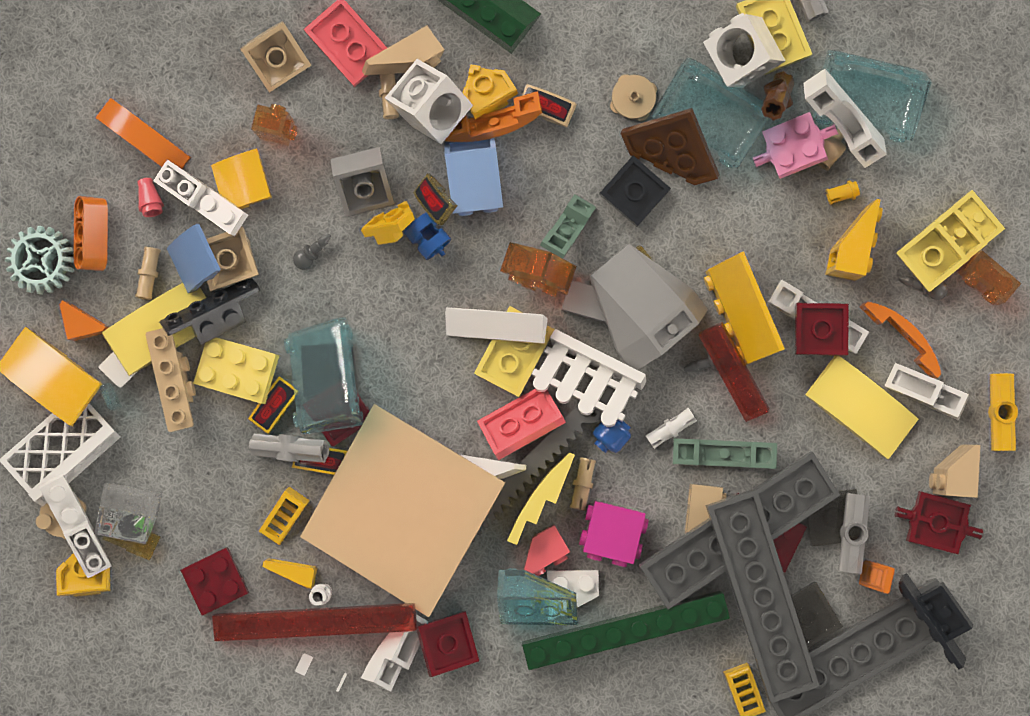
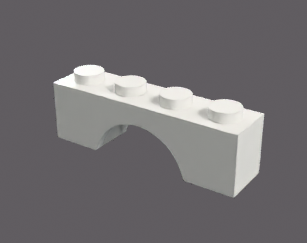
M826 69L804 82L806 101L819 116L826 115L834 122L844 136L851 153L864 168L887 155L884 137Z

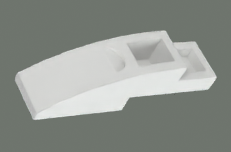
M169 160L165 162L154 179V182L233 236L236 235L248 217V214L236 207L231 201Z
M62 473L40 484L39 489L58 521L68 544L87 578L111 567V563L75 492L72 491L64 474Z

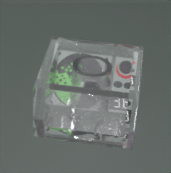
M115 482L105 483L94 534L146 544L158 517L163 492Z

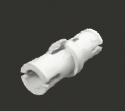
M687 408L672 419H666L664 424L645 436L655 449L671 437L676 438L679 436V432L697 422L690 409Z
M327 584L314 586L309 594L310 602L314 605L326 604L331 598L332 588Z

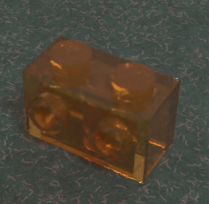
M271 104L270 107L257 105L251 130L259 139L289 146L290 140L294 141L297 134V126L294 125L295 121L285 111V107Z
M983 250L973 255L958 271L963 277L962 280L968 286L979 290L982 293V297L992 305L1006 303L1022 284Z

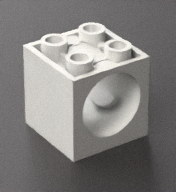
M741 13L730 20L731 24L724 29L720 27L709 34L710 38L703 42L727 87L744 88L785 62L763 18L759 16ZM743 33L751 35L755 46L753 57L745 66L737 64L733 57L734 43Z
M416 59L385 97L413 128L439 144L443 143L473 106L447 75Z

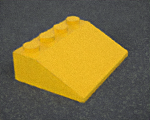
M744 251L708 269L705 272L707 276L704 277V282L709 291L713 290L717 300L713 301L719 315H724L727 322L723 324L724 330L728 338L733 337L736 347L733 350L739 362L743 361L744 365L784 350L783 343Z

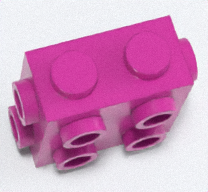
M595 500L593 506L588 505L585 520H588L589 524L587 531L582 530L579 545L583 546L582 551L587 553V558L602 561V557L612 559V564L627 567V563L634 564L635 559H640L643 544H639L640 535L646 533L649 519H645V513Z

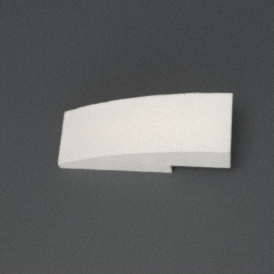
M897 363L894 364L885 384V387L958 421L969 399V394Z
M409 612L389 632L377 648L361 678L391 692L401 669L409 670L420 645L415 626L428 623V621L413 612Z

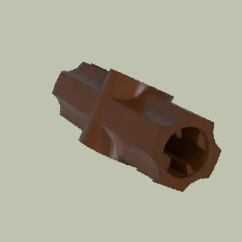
M784 71L776 73L774 79L764 85L763 89L766 97L761 108L764 117H769L772 120L780 119L783 112L793 105L791 92L795 81L792 75Z

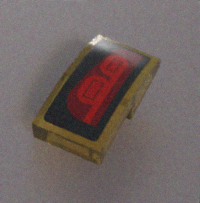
M427 173L413 193L427 214L438 225H444L458 205L445 193L446 189L430 173Z

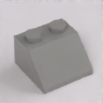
M380 147L330 159L333 178L345 216L394 205Z

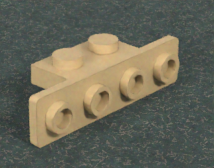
M163 328L146 332L145 335L167 429L169 432L193 427L194 422L189 403L193 402L192 396L196 395L193 382L189 381L187 371H190L188 358L186 356L183 357L182 353L177 352L173 334L168 336Z

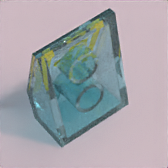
M514 568L499 570L497 601L500 624L578 625L577 593L526 570Z

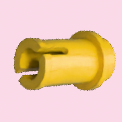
M851 180L847 181V184L825 190L830 205L850 198L855 200L857 196H860L857 182H851Z

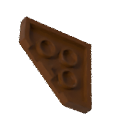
M692 108L624 128L620 133L630 156H635L637 159L641 157L653 163L654 167L671 175L675 173L685 178L686 182L694 186L716 180L720 175Z

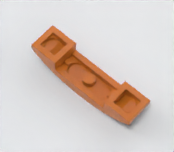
M538 91L513 98L514 106L483 114L477 119H474V117L468 119L467 115H465L445 141L474 142L508 134L527 125L542 114Z
M112 98L109 99L96 116V119L161 167L169 160L182 169L191 158Z
M866 302L860 306L877 325L887 320L920 353L914 362L929 377L938 378L941 375L939 363L931 346L913 324L885 306L872 302Z

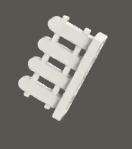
M555 329L550 337L553 347L547 346L544 352L548 356L540 370L534 369L532 372V376L535 377L533 385L536 391L545 392L551 385L557 388L556 399L559 403L566 404L573 396L580 400L578 408L581 414L590 415L595 408L602 411L601 421L604 426L612 427L616 424L617 420L623 422L625 414L622 411L630 397L635 399L638 395L635 388L643 389L646 383V374ZM567 354L575 356V359L568 357ZM562 363H565L570 368L562 382L554 379ZM590 365H593V366L597 367L598 370L595 371V370L589 368V366H590ZM586 374L593 379L585 393H582L576 389ZM614 376L620 379L621 381L617 382L613 380L612 377ZM607 386H610L616 390L608 404L605 405L599 402Z

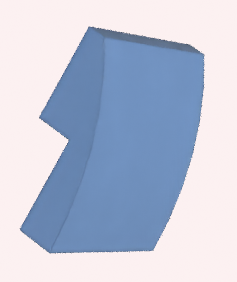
M199 224L187 229L167 247L187 293L197 291L205 281L213 279L221 270Z

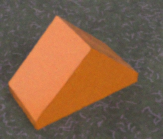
M62 300L59 304L67 340L76 341L101 335L103 331L109 328L104 323L67 301Z

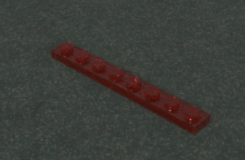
M415 603L219 613L212 616L214 641L416 631L417 629Z

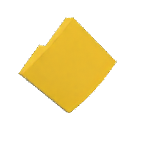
M257 148L211 165L219 194L231 201L239 209L272 198Z

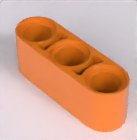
M78 196L74 204V265L76 269L103 271L107 265V201L104 198Z

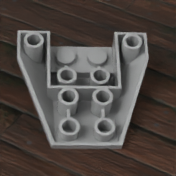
M627 244L590 275L616 352L626 365L636 370L662 356L695 328L708 310L691 287L630 244Z

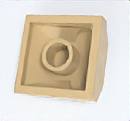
M283 21L272 26L240 48L269 93L311 66Z
M240 227L235 236L225 232L206 239L221 269L213 279L207 281L211 292L259 275L250 247V240L243 227Z

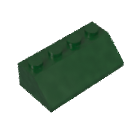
M438 0L511 54L541 15L540 12L523 0Z

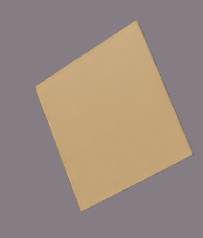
M374 404L300 537L422 614L430 617L506 482Z

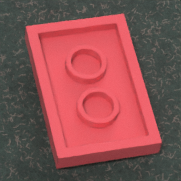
M345 0L334 2L304 29L305 33L353 87H356L368 76L362 72L366 60L387 49L383 42Z
M536 389L477 421L498 460L566 423L548 390L538 392Z

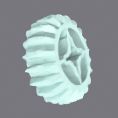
M38 226L36 231L34 228L29 227L27 228V234L22 231L18 232L20 240L11 239L15 246L14 248L8 247L6 249L7 252L12 253L11 257L5 258V262L12 263V265L6 268L7 272L14 273L10 279L14 282L19 281L17 286L22 289L26 287L27 292L33 293L35 290L37 294H43L45 290L48 293H53L54 286L59 289L63 288L60 279L68 282L70 278L65 275L66 271L74 272V269L68 266L69 263H74V258L68 257V255L74 253V248L67 247L70 244V240L62 239L63 233L59 231L55 233L51 227L45 230L43 226ZM48 240L53 245L50 248L45 247L40 250L39 247L34 245V242ZM27 251L28 258L22 263L23 255ZM38 255L43 256L41 258L42 265L37 264L39 262ZM58 256V263L54 270L52 262ZM40 270L47 275V278L32 280L28 274Z

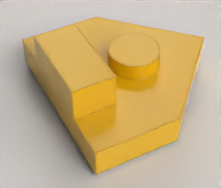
M470 65L469 76L462 93L473 104L469 111L474 119L483 114L504 108L509 105L508 100L518 94L516 87L504 70H490L481 68V66Z
M407 201L398 204V208L392 209L386 214L382 212L374 216L361 229L364 237L374 236L378 245L397 242L403 236L402 231L415 219Z
M73 553L56 570L57 596L73 595L77 597L111 591L110 567L87 578Z

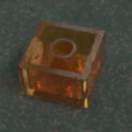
M510 242L500 272L508 275L509 281L521 284V287L532 291L539 289L542 290V293L556 297L557 293L568 294L577 266L552 252Z

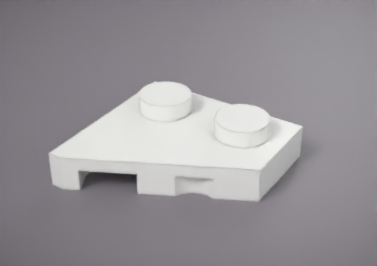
M547 570V584L576 596L575 599L547 586V589L556 592V598L564 600L565 607L558 604L555 605L571 611L599 596L598 570ZM547 591L548 593H552V597H548L551 598L553 602L555 600L557 602H560L561 604V600L559 601L557 599H554L553 592ZM548 604V621H552L567 613Z

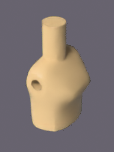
M837 129L838 135L824 139V149L828 160L818 165L825 170H829L846 150V146L841 142L844 136L839 129Z

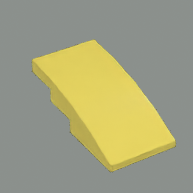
M971 190L897 251L896 254L925 289L930 292L969 261L973 255L985 247L989 241L1005 228L976 193Z
M181 283L102 332V335L128 376L152 364L145 335L146 332L162 329L159 321L166 318L167 315L179 312L189 307L195 301L205 299L206 296L200 287L197 291L187 293L184 284ZM191 326L173 334L176 348L196 337Z
M840 356L833 357L805 394L835 421L845 426L855 436L866 442L886 459L891 457L919 420L884 389Z
M566 454L534 489L514 523L507 539L508 542L518 544L526 521L537 524L546 500L556 504L575 456L574 454Z

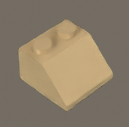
M960 445L934 468V473H931L929 477V487L933 489V494L978 498L980 445Z

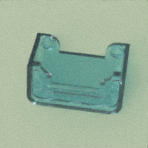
M828 50L823 70L826 69L873 126L886 130L890 134V139L894 141L905 142V139L913 141L932 83L928 75L914 68L841 51ZM813 110V118H816L818 123L831 125L833 121L826 115L819 116Z
M689 57L679 67L651 117L657 119L692 108L707 145L718 151L719 161L729 168L734 166L737 169L769 120V117H764L762 113L763 100L743 88L727 87L720 74Z
M346 317L335 318L290 332L288 338L284 339L286 353H290L296 404L293 422L295 428L299 427L302 434L361 426L364 423L363 413L359 412L358 403L360 402L356 392L351 351L353 346L350 341L353 339L352 327Z

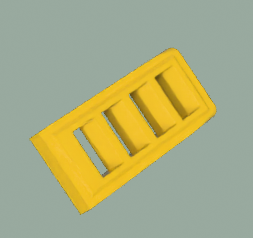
M289 486L276 503L259 532L280 545L310 500ZM286 499L297 505L298 508L289 503ZM283 506L294 513V515L291 517L280 508ZM278 515L279 517L287 521L288 524L284 525L274 517ZM272 523L283 531L281 535L268 527L269 524Z
M270 558L263 561L262 567L301 586L312 589L315 585L316 566Z
M748 663L723 671L740 716H756L766 712ZM746 674L747 679L734 683L733 679ZM750 684L751 688L737 693L736 688ZM751 693L754 694V697L742 702L740 701V697ZM757 702L758 707L744 712V706Z

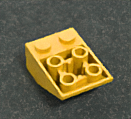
M876 199L867 205L832 247L825 275L856 281L866 276V273H870L873 264V258H870L871 247H875L878 238L875 226L876 222H880L883 208L879 207L880 199Z

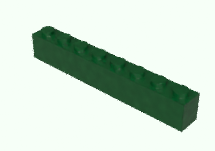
M716 591L682 600L670 609H667L665 605L525 640L522 641L528 670L727 620L730 619L724 593Z

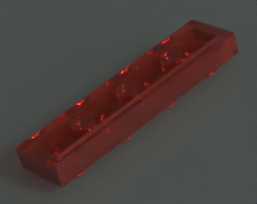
M723 321L699 332L698 336L745 422L768 413L769 407Z

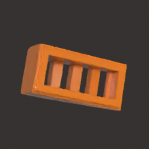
M865 560L859 584L889 594L895 569L884 564Z

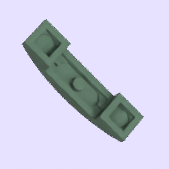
M574 194L558 221L542 240L540 246L563 259L590 219L596 206Z
M674 438L673 464L776 469L777 443Z

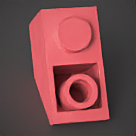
M554 524L532 537L523 570L524 576L527 574L536 578L546 572L544 567L553 563L556 566L568 559L566 554L570 553V550Z

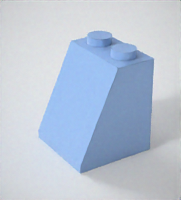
M495 138L474 142H445V160L453 214L458 213L460 216H467L473 214V211L483 210L485 213L498 211V208H503Z

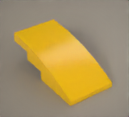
M25 327L0 361V372L68 425L73 426L102 386V383L66 357L67 355Z

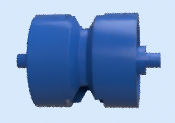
M429 212L415 218L403 232L412 244H418L417 250L426 260L438 254L443 257L446 254L443 251L444 247L451 241V238L443 228H437L438 222Z

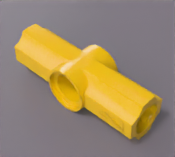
M990 374V407L988 415L991 419V451H1016L1015 420L1018 416V408L1015 405L1014 374ZM1000 406H1004L1007 410V415L1004 419L998 414Z

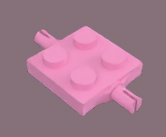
M808 112L762 131L767 144V152L753 157L756 167L771 161L780 179L828 160L824 149V139L838 135L835 124L820 130L815 125L811 113Z

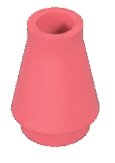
M152 178L138 180L139 211L142 212L144 217H155L162 214L164 204L153 184Z

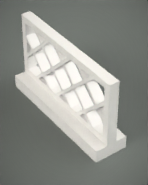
M90 403L84 409L83 416H79L77 419L83 420L81 433H69V425L65 422L63 433H51V424L56 420H61L52 413L0 458V462L28 492L33 501L42 507L47 501L39 489L40 484L62 473L68 483H70L121 437ZM88 411H90L93 414V416H88ZM88 420H98L103 425L96 433H86ZM36 437H45L44 450H31L32 441ZM50 437H63L62 451L49 450ZM68 437L81 438L80 447L77 450L67 451ZM17 454H25L24 468H14L9 461ZM30 455H43L42 468H29ZM48 455H61L60 465L56 468H47ZM28 472H41L40 482L31 488L27 483Z

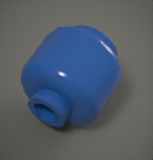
M617 420L614 426L606 427L601 421L593 431V435L597 439L594 444L605 453L608 450L617 453L631 438L629 432L631 427L624 421L621 422Z

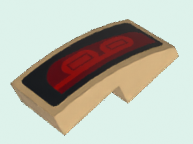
M527 84L522 96L538 91L542 114L539 116L551 123L568 127L577 104L564 97Z

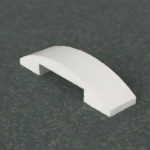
M780 280L768 301L793 320H795L796 303H817L803 295L802 291L783 280ZM850 320L848 351L857 354L869 331Z

